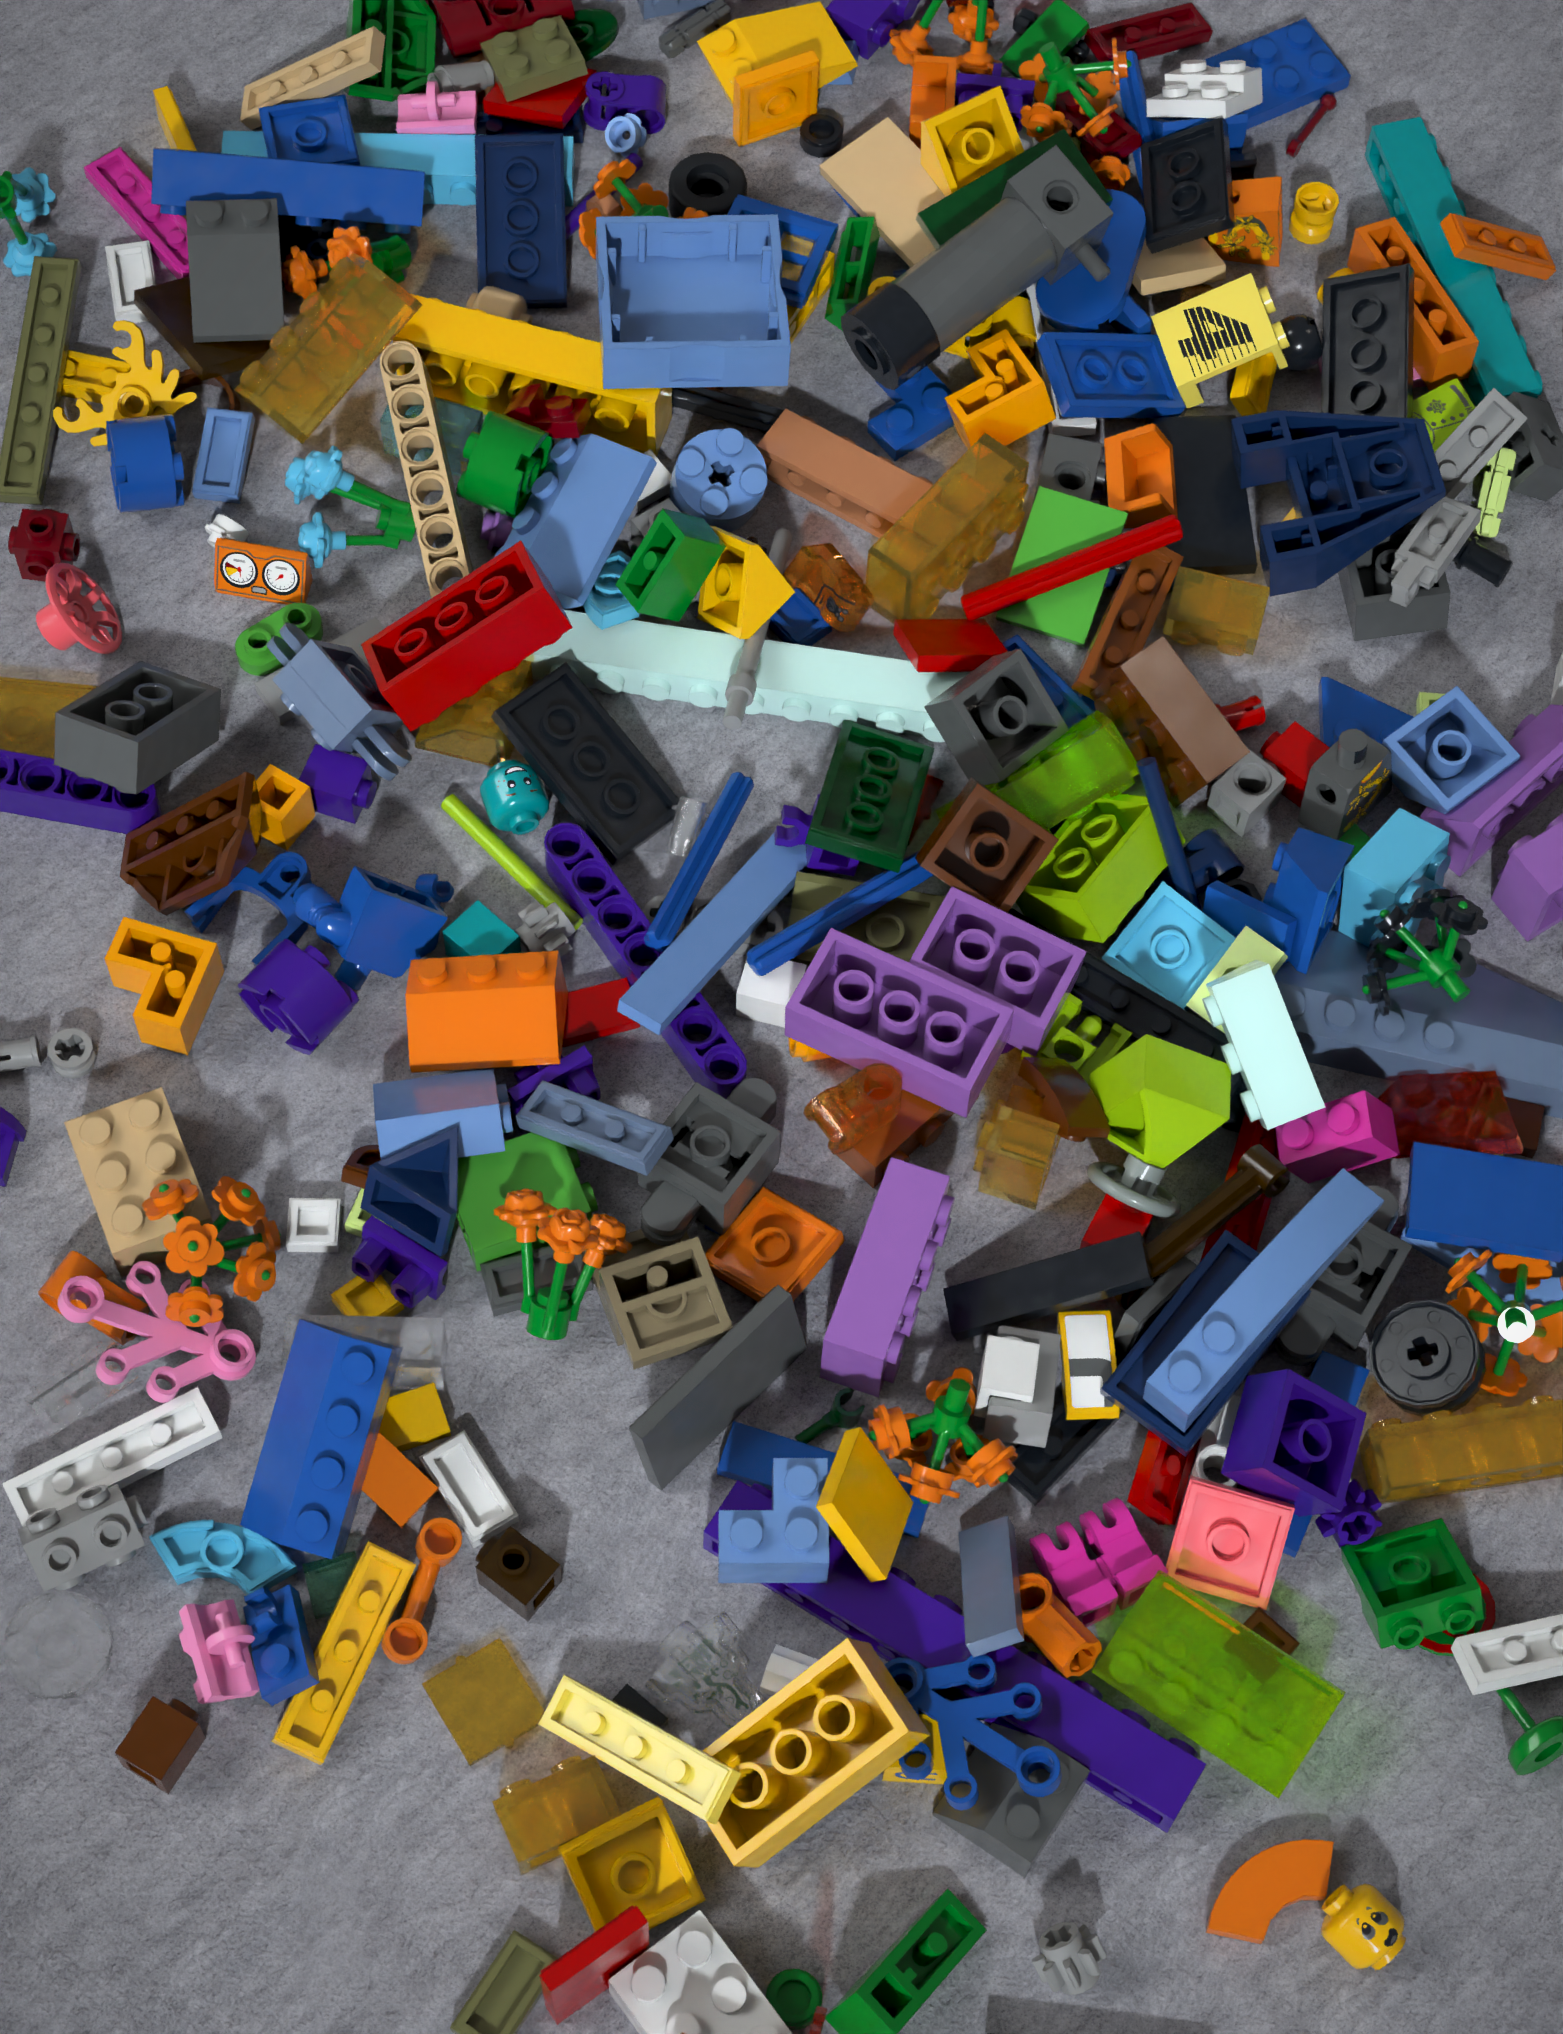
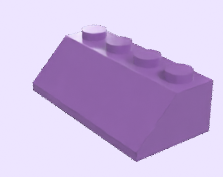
M1550 704L1537 717L1531 713L1518 725L1513 733L1515 737L1509 741L1510 745L1521 756L1517 762L1447 814L1426 807L1422 812L1421 819L1450 833L1447 855L1451 857L1449 869L1459 877L1563 783V705Z

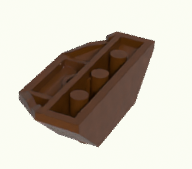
M246 771L126 834L120 878L131 885L159 913L166 916L228 886L257 854V849L261 842L262 807L255 775Z

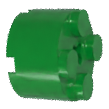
M490 410L484 419L480 434L472 431L465 443L463 458L468 459L469 462L467 469L462 473L458 481L456 496L508 517L515 518L524 509L532 494L530 492L532 485L543 474L549 463L552 437L548 436L549 433L540 428Z

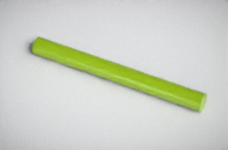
M451 794L444 799L441 808L540 905L542 904L546 908L555 902L565 913L575 930L582 925L583 918L455 794Z

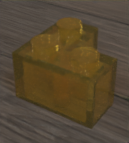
M1013 1084L1007 1101L997 1100L990 1121L986 1120L977 1145V1150L979 1151L973 1170L981 1173L979 1192L1036 1210L1061 1136L1058 1135L1060 1124L1048 1121L1039 1115L1044 1099L1037 1096L1033 1090Z

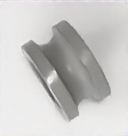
M66 1028L55 1033L47 1047L48 1056L56 1073L65 1078H81L93 1069L97 1060L91 1038L86 1032L78 1028ZM76 1045L79 1046L82 1055L80 1057L72 1055L68 1061H65L62 1051H72Z

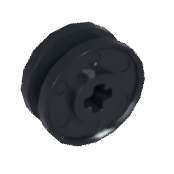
M1430 1299L1410 1301L1390 1311L1376 1326L1369 1345L1370 1369L1388 1399L1404 1412L1424 1418L1447 1416L1466 1406L1480 1390L1486 1372L1484 1348L1468 1319L1451 1305ZM1432 1351L1434 1354L1431 1356L1433 1363L1428 1366H1422L1420 1362L1424 1361L1421 1355Z

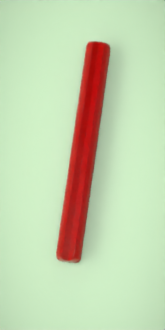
M1171 514L967 593L961 597V605L968 620L973 621L1177 542L1183 538L1182 526L1176 515Z

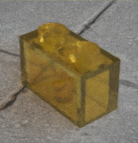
M1179 566L1162 634L1170 635L1174 641L1184 645H1196L1199 642L1216 646L1220 652L1231 656H1242L1244 653L1253 655L1271 587Z
M579 1755L569 1757L554 1765L550 1770L551 1775L534 1783H531L530 1779L516 1781L500 1791L501 1798L492 1801L495 1817L521 1875L560 1858L561 1855L557 1847L621 1815L595 1755L584 1760Z

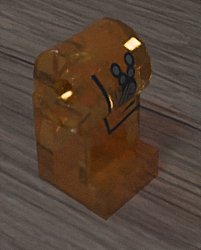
M832 543L802 546L782 575L792 589L801 588L820 609L822 618L830 626L842 632L854 631L874 602L873 595L863 583L862 578Z

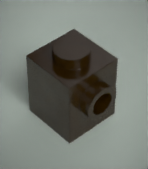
M511 1526L500 1538L496 1535L492 1536L476 1556V1561L478 1562L476 1565L478 1583L527 1622L562 1582L560 1564Z

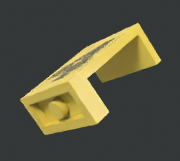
M1252 273L1151 316L1174 382L1187 409L1204 403L1197 383L1267 353H1273L1280 370L1288 367L1282 349L1290 346L1280 321L1272 324L1269 314L1276 311L1275 305L1267 286L1258 289Z

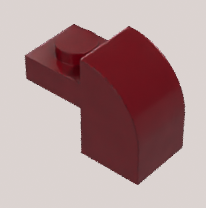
M541 383L531 384L517 391L503 412L506 416L548 432V436L552 437V449L555 446L553 438H580L592 415L588 398L572 399L570 396L559 395L550 399H544Z

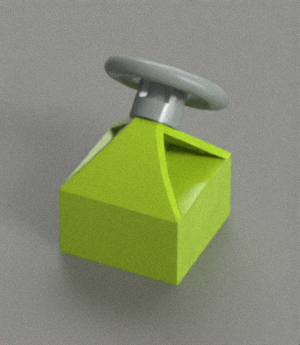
M1146 1034L1090 1073L1089 1086L1097 1097L1110 1126V1132L1106 1139L1129 1152L1123 1167L1108 1162H1093L1088 1166L1087 1175L1094 1185L1113 1198L1145 1213L1158 1217L1172 1218L1181 1212V1204L1170 1191L1159 1185L1167 1170L1166 1166L1230 1119L1231 1072L1227 1063Z

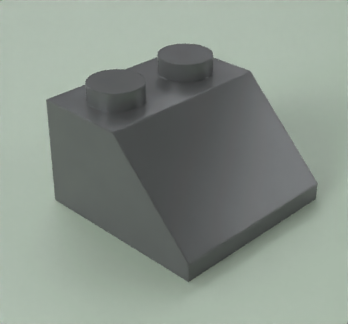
M992 1723L990 1725L991 1729L1024 1750L1033 1746H1044L1051 1749L1060 1761L1062 1779L1059 1787L1048 1796H1031L1021 1789L1015 1772L976 1747L967 1762L969 1773L977 1782L979 1790L978 1801L970 1809L957 1810L949 1805L944 1795L932 1815L1025 1878L1083 1789L1091 1770L1044 1739ZM1036 1769L1030 1774L1029 1779L1035 1783H1043L1049 1778L1050 1773L1045 1769ZM965 1783L957 1784L952 1789L951 1794L957 1798L966 1797L970 1793L971 1787Z

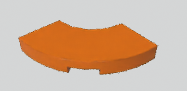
M1309 1839L1289 1841L1265 1849L1251 1857L1235 1871L1220 1891L1209 1915L1205 1933L1261 1944L1265 1938L1270 1921L1282 1908L1302 1900L1323 1901L1327 1897L1334 1842Z

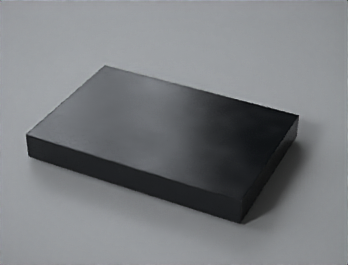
M1223 117L1141 144L1144 212L1147 226L1146 245L1152 254L1235 227L1228 126Z

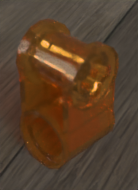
M884 1063L868 1065L837 1086L828 1088L815 1096L804 1108L803 1114L808 1121H815L829 1140L828 1148L832 1154H842L855 1147L871 1133L892 1122L899 1115L901 1110L902 1079L899 1073L890 1065ZM874 1089H883L891 1095L883 1100H875L867 1094Z

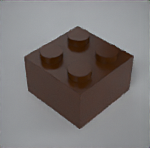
M971 777L915 859L921 867L950 887H955L1008 913L1059 839L1051 831Z

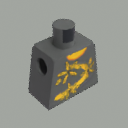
M1358 729L1343 731L1339 736V740L1313 764L1309 771L1298 822L1315 833L1327 837L1330 836L1336 840H1339L1354 823L1358 825L1392 790L1391 752L1388 748Z

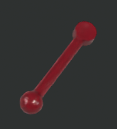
M1326 94L1321 98L1320 108L1298 137L1292 139L1286 151L1287 155L1293 158L1297 156L1302 144L1326 112L1335 109L1337 105L1335 96Z

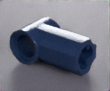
M1212 828L1201 832L1183 848L1197 895L1206 891L1207 885L1217 880L1224 883L1234 878L1238 879L1245 869L1244 864L1216 829ZM1168 866L1163 869L1146 890L1147 900L1162 881L1175 890Z

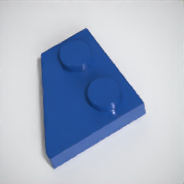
M1321 677L1318 686L1320 740L1328 747H1331L1338 741L1340 734L1348 729H1358L1382 744L1386 737L1414 718L1329 677Z

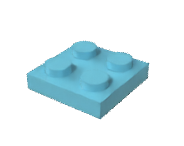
M1162 881L1106 951L1102 959L1116 970L1188 1011L1190 1008L1186 1004L1236 938Z

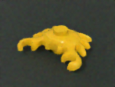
M121 320L116 321L113 328L115 331H127L131 335L132 342L128 348L115 347L112 349V353L116 357L128 362L131 366V371L129 373H118L115 379L116 386L111 393L101 396L100 400L103 405V411L97 412L86 400L81 398L77 399L76 406L80 410L78 420H68L65 416L64 408L60 406L53 410V417L58 427L68 433H79L93 428L106 429V421L162 414L175 415L178 410L193 402L197 398V394L187 392L173 398V392L179 383L180 370L176 368L171 370L164 382L165 363L162 352L158 349L152 351V369H150L145 360V338L142 329L134 322ZM106 433L92 437L90 439L91 445H107Z

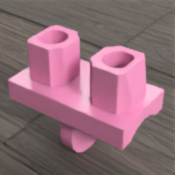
M427 81L426 93L399 95L398 121L396 123L397 134H475L478 102L476 90L440 92L437 81Z
M234 1599L208 1605L186 1604L179 1611L184 1628L179 1633L183 1651L188 1653L193 1659L197 1673V1680L193 1686L198 1702L208 1704L254 1696L260 1689L248 1645L253 1643L255 1636L251 1626L241 1625Z

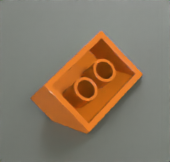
M559 950L411 960L405 994L411 1073L561 1063L568 990Z

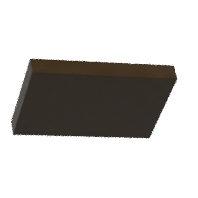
M190 276L134 290V304L201 381L281 359L282 346L276 340L194 342Z

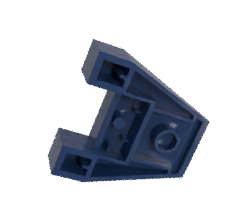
M1274 410L1231 419L1232 457L1241 489L1286 480L1297 518L1260 526V562L1270 597L1317 588L1446 496V489L1424 419Z

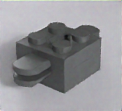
M745 1078L736 1085L725 1099L695 1082L664 1121L663 1125L671 1127L674 1139L648 1176L638 1173V1185L651 1192V1195L641 1206V1229L644 1236L652 1243L661 1246L676 1244L695 1220L724 1235L779 1163L781 1131L769 1125L776 1117L777 1095L770 1084L758 1078Z
M1366 1185L1384 1200L1383 1204L1309 1288L1311 1290L1310 1297L1274 1342L1277 1354L1285 1362L1295 1366L1310 1365L1321 1355L1330 1337L1354 1351L1356 1350L1413 1246L1390 1234L1399 1215V1203L1386 1188Z

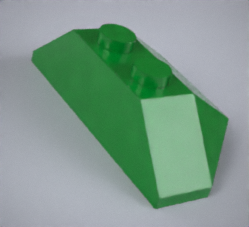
M349 0L346 39L374 26L385 35L381 72L344 88V92L351 96L392 102L398 100V96L401 94H415L426 90L427 77L435 71L436 15L426 1Z

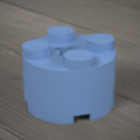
M734 428L715 429L700 433L687 442L677 458L670 479V500L680 512L684 511L689 515L704 518L709 526H716L727 532L735 531L751 518L764 494L768 480L764 458L758 448L743 436L740 431ZM711 477H715L717 480L722 479L726 483L725 487L720 482L712 484L710 482Z

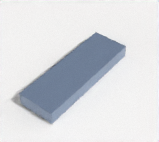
M542 1080L515 1116L521 1129L648 1176L674 1139L672 1129L669 1126Z
M1008 1515L958 1532L965 1641L973 1657L1024 1641L1015 1527Z

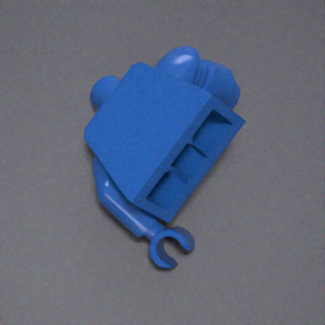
M354 866L339 903L322 887L313 883L303 884L297 888L293 895V902L297 917L315 928L319 938L333 945L340 956L344 958L335 973V978L347 984L351 989L360 990L371 970L397 978L402 976L409 968L411 960L421 959L435 950L438 944L440 929L448 919L440 904L448 902L452 898L454 888L448 881H438L437 874L425 873L420 875L416 880L414 889Z

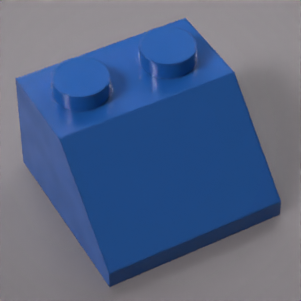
M1300 827L1296 830L1289 844L1281 842L1277 849L1272 870L1279 872L1276 883L1271 882L1269 884L1263 903L1298 919L1289 962L1296 971L1307 974L1333 926L1342 893L1344 867L1351 860L1354 845Z

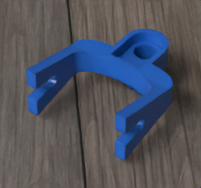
M284 852L277 855L261 874L245 866L228 886L195 901L185 913L192 920L193 927L202 934L234 891H248L271 903L287 919V925L252 960V963L256 966L278 942L289 939L296 944L308 929L309 925L299 919L295 913L293 895L301 885L312 883L311 871L300 854ZM293 878H298L296 881L288 883Z

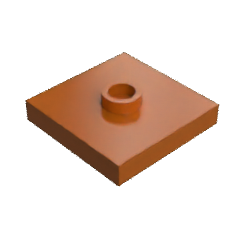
M763 1186L740 1212L724 1235H720L707 1250L705 1255L714 1276L759 1302L774 1287L779 1285L792 1295L794 1302L845 1240L842 1231Z

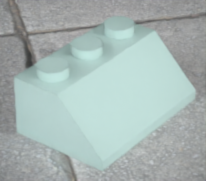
M1255 960L1207 983L1206 987L1210 996L1203 998L1202 1001L1212 1026L1222 1025L1229 1043L1221 1046V1049L1232 1075L1239 1072L1242 1075L1248 1091L1240 1093V1097L1250 1121L1253 1122L1259 1119L1261 1126L1269 1130L1325 1108L1269 963Z

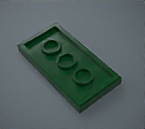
M1062 129L919 212L916 221L935 249H937L1001 201L1007 180L1055 145L1069 159L1108 207L1111 206L1113 199L1066 130Z
M844 720L805 844L899 873L935 748Z

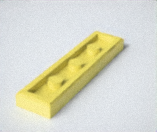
M563 1675L539 1722L540 1726L703 1820L715 1825L741 1775L739 1771L566 1675Z

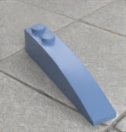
M1342 1168L1248 1265L1147 1379L1143 1399L1181 1431L1185 1432L1381 1207L1384 1200Z

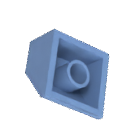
M1458 686L1447 692L1386 737L1382 742V745L1391 752L1392 782L1405 797L1443 814H1447L1517 762L1521 757Z

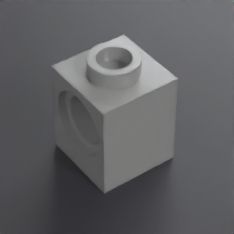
M1249 750L1250 753L1236 762L1213 784L1206 806L1210 813L1242 838L1279 802L1287 779L1280 773L1274 763L1267 759H1261L1251 750ZM1241 788H1250L1254 790L1256 793H1247L1243 791Z

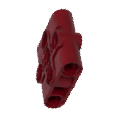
M425 0L436 15V24L454 59L482 50L480 43L493 39L500 33L513 32L528 27L543 18H553L561 15L564 22L575 19L572 0Z

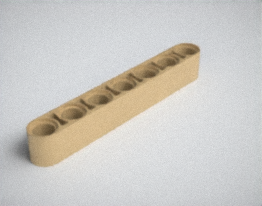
M396 341L389 344L383 350L380 356V369L431 598L442 592V587L448 579L452 577L463 578L473 572V567L428 369L418 349L413 344L405 341ZM405 363L414 364L413 369L408 374L395 375L396 370ZM417 405L424 406L419 416L415 418L404 417L409 408ZM423 448L434 449L432 455L427 460L414 461L415 454ZM432 491L443 492L442 498L433 505L423 504L424 498L428 493ZM442 534L453 535L452 541L448 546L444 548L433 547L434 540Z

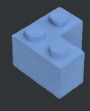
M773 1458L772 1510H719L718 1583H827L829 1569V1524L820 1514L816 1505L828 1476V1458Z

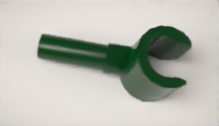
M851 1388L842 1389L836 1394L830 1412L794 1436L796 1441L807 1444L835 1426L846 1429L852 1428L859 1422L865 1405L860 1406L853 1412L844 1410L841 1405H844L851 1399L854 1390Z

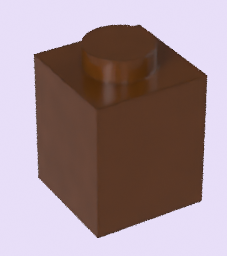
M152 1696L114 1753L124 1768L169 1794L206 1739L199 1723L196 1722L200 1716L192 1708L177 1699L172 1698L167 1705Z

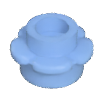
M627 113L624 117L616 116L608 123L605 130V139L613 152H620L623 157H628L631 153L638 154L639 147L645 145L647 132L641 126L642 121L638 116ZM627 131L630 133L629 139H625L624 136Z

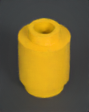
M1018 295L993 314L990 332L991 336L1007 329L1029 360L1035 355L1034 346L1037 334L1031 303L1027 298Z

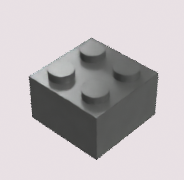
M1416 524L1404 525L1338 572L1354 641L1447 628L1451 592L1445 572L1430 589L1420 586L1417 595L1407 608L1389 601L1393 589L1391 582L1395 575L1391 574L1395 553Z
M1021 648L992 656L924 706L967 779L970 780L973 777L983 785L1003 781L1069 731V728Z

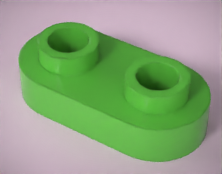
M292 603L243 631L235 643V651L240 667L245 672L256 676L268 675L283 667L267 648V642L273 636L282 638L279 631L288 622L292 624L295 621H304L302 624L295 626L300 628L309 639L321 641L323 625L318 610L307 603ZM258 643L266 644L262 648H253Z

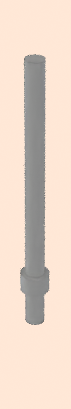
M784 529L775 532L768 556L782 575L793 538L792 534ZM771 617L749 639H745L736 674L729 678L725 692V698L728 702L722 720L723 725L728 729L736 730L741 727L746 707L753 702L757 688L754 677Z

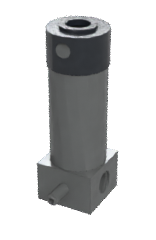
M1055 145L1007 180L1001 201L891 283L887 282L841 317V327L846 341L864 369L882 386L895 390L936 360L941 352L1042 277L1052 285L1082 263L1096 281L1104 280L1110 274V268L1096 251H1098L1114 213L1057 145Z

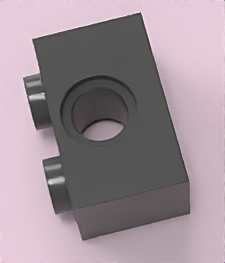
M1049 433L1034 500L1039 486L1100 504V500L1092 499L1094 489L1103 491L1105 483L1106 464L1100 462L1103 444Z

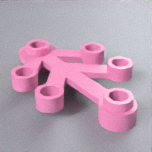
M139 1261L132 1266L126 1278V1285L132 1294L144 1297L155 1317L105 1300L101 1285L93 1278L87 1276H75L69 1279L64 1284L58 1297V1308L61 1314L71 1322L86 1323L94 1319L148 1338L122 1350L112 1348L103 1352L96 1365V1374L105 1384H120L125 1380L130 1370L178 1350L198 1356L175 1368L161 1366L152 1372L146 1384V1391L157 1402H169L175 1398L181 1387L212 1374L223 1380H239L249 1374L255 1364L256 1352L252 1340L240 1330L227 1329L222 1320L201 1326L204 1334L187 1329L186 1325L179 1321L168 1319L165 1315V1310L168 1305L169 1295L160 1282L161 1272L159 1268L149 1261ZM145 1274L151 1279L152 1283L143 1284L137 1280L136 1275ZM191 1279L182 1283L178 1290L179 1293H183L186 1288L191 1287ZM202 1281V1287L205 1288L210 1295L209 1287L205 1282ZM74 1299L81 1300L85 1303L87 1309L78 1308L70 1301ZM228 1352L232 1354L236 1362L226 1360L220 1353ZM113 1361L118 1363L122 1371H110L106 1367L105 1362ZM156 1380H167L171 1384L172 1389L164 1390L160 1388Z

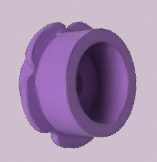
M485 512L479 539L488 541V550L491 551L492 547L501 548L504 546L511 533L513 517H508L498 512Z

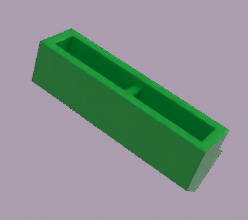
M848 217L846 229L841 233L824 319L842 330L841 317L867 298L880 237L875 217ZM854 245L857 248L855 261L850 262ZM847 282L850 284L847 299H842L845 283Z

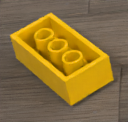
M846 1638L703 1750V1752L741 1773L716 1825L706 1821L733 1866L759 1868L931 1735L870 1643Z

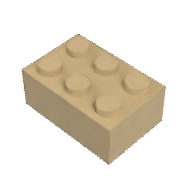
M162 1087L64 1122L121 1278L127 1276L132 1266L139 1261H149L155 1265L166 1261L169 1250L164 1247L163 1239L166 1234L176 1232L177 1223L170 1214L158 1220H148L142 1208L143 1202L150 1198L151 1190L161 1182L170 1179L178 1181L190 1179L191 1183L198 1187L199 1195L191 1202L185 1204L182 1210L184 1215L195 1217L200 1221L201 1226L213 1223Z

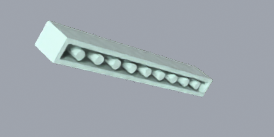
M564 610L573 628L565 632L555 643L544 646L523 659L515 669L502 673V675L515 680H525L527 678L540 680L567 662L586 687L596 688L605 693L616 694L623 692L643 695L656 701L670 699L690 702L695 706L703 708L712 706L726 708L728 702L725 698L729 678L736 674L745 639H739L731 634L637 620H629L601 630L589 619L586 613ZM765 639L754 677L757 683L753 702L746 707L745 714L755 715L764 713L778 715L798 722L811 720L831 723L839 728H842L844 720H848L892 735L905 734L925 737L933 742H945L924 706L970 672H918L911 661Z

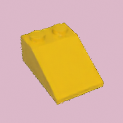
M820 1L734 19L697 41L712 73L732 108L734 76L804 52L814 50L820 60L818 89L858 66Z

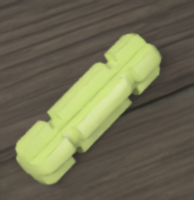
M1501 447L1486 464L1490 466V471L1484 472L1476 508L1481 510L1480 522L1472 532L1476 535L1494 538L1498 535L1501 519L1497 517L1498 513H1503L1512 478L1507 475L1509 470H1514L1517 457L1516 452L1509 448Z

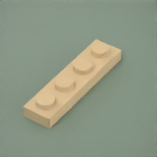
M373 26L246 85L240 121L249 129L254 130L262 126L259 115V108L324 98L381 72L385 35Z

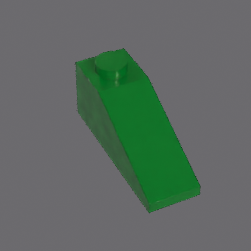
M947 1888L854 1983L824 2018L839 2034H898L987 1929Z

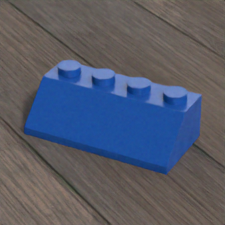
M302 1318L299 1319L241 1519V1526L280 1545L328 1559H334L344 1554L403 1347Z

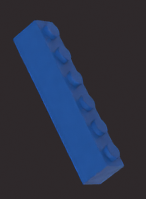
M154 147L151 204L160 205V213L186 215V201L277 198L278 215L296 216V225L322 227V218L340 220V227L344 229L357 226L359 230H367V222L384 223V232L411 234V226L422 227L425 172L422 170Z

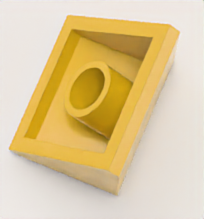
M996 86L921 122V165L945 197L1024 152L1001 86Z
M710 526L726 545V548L700 588L697 619L739 639H749L795 591L758 544L716 526Z

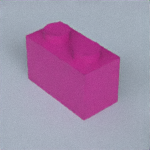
M1366 1090L1324 1103L1325 1108L1275 1127L1280 1162L1288 1168L1289 1172L1308 1184L1335 1176L1342 1168L1346 1171H1351L1400 1155L1392 1108Z

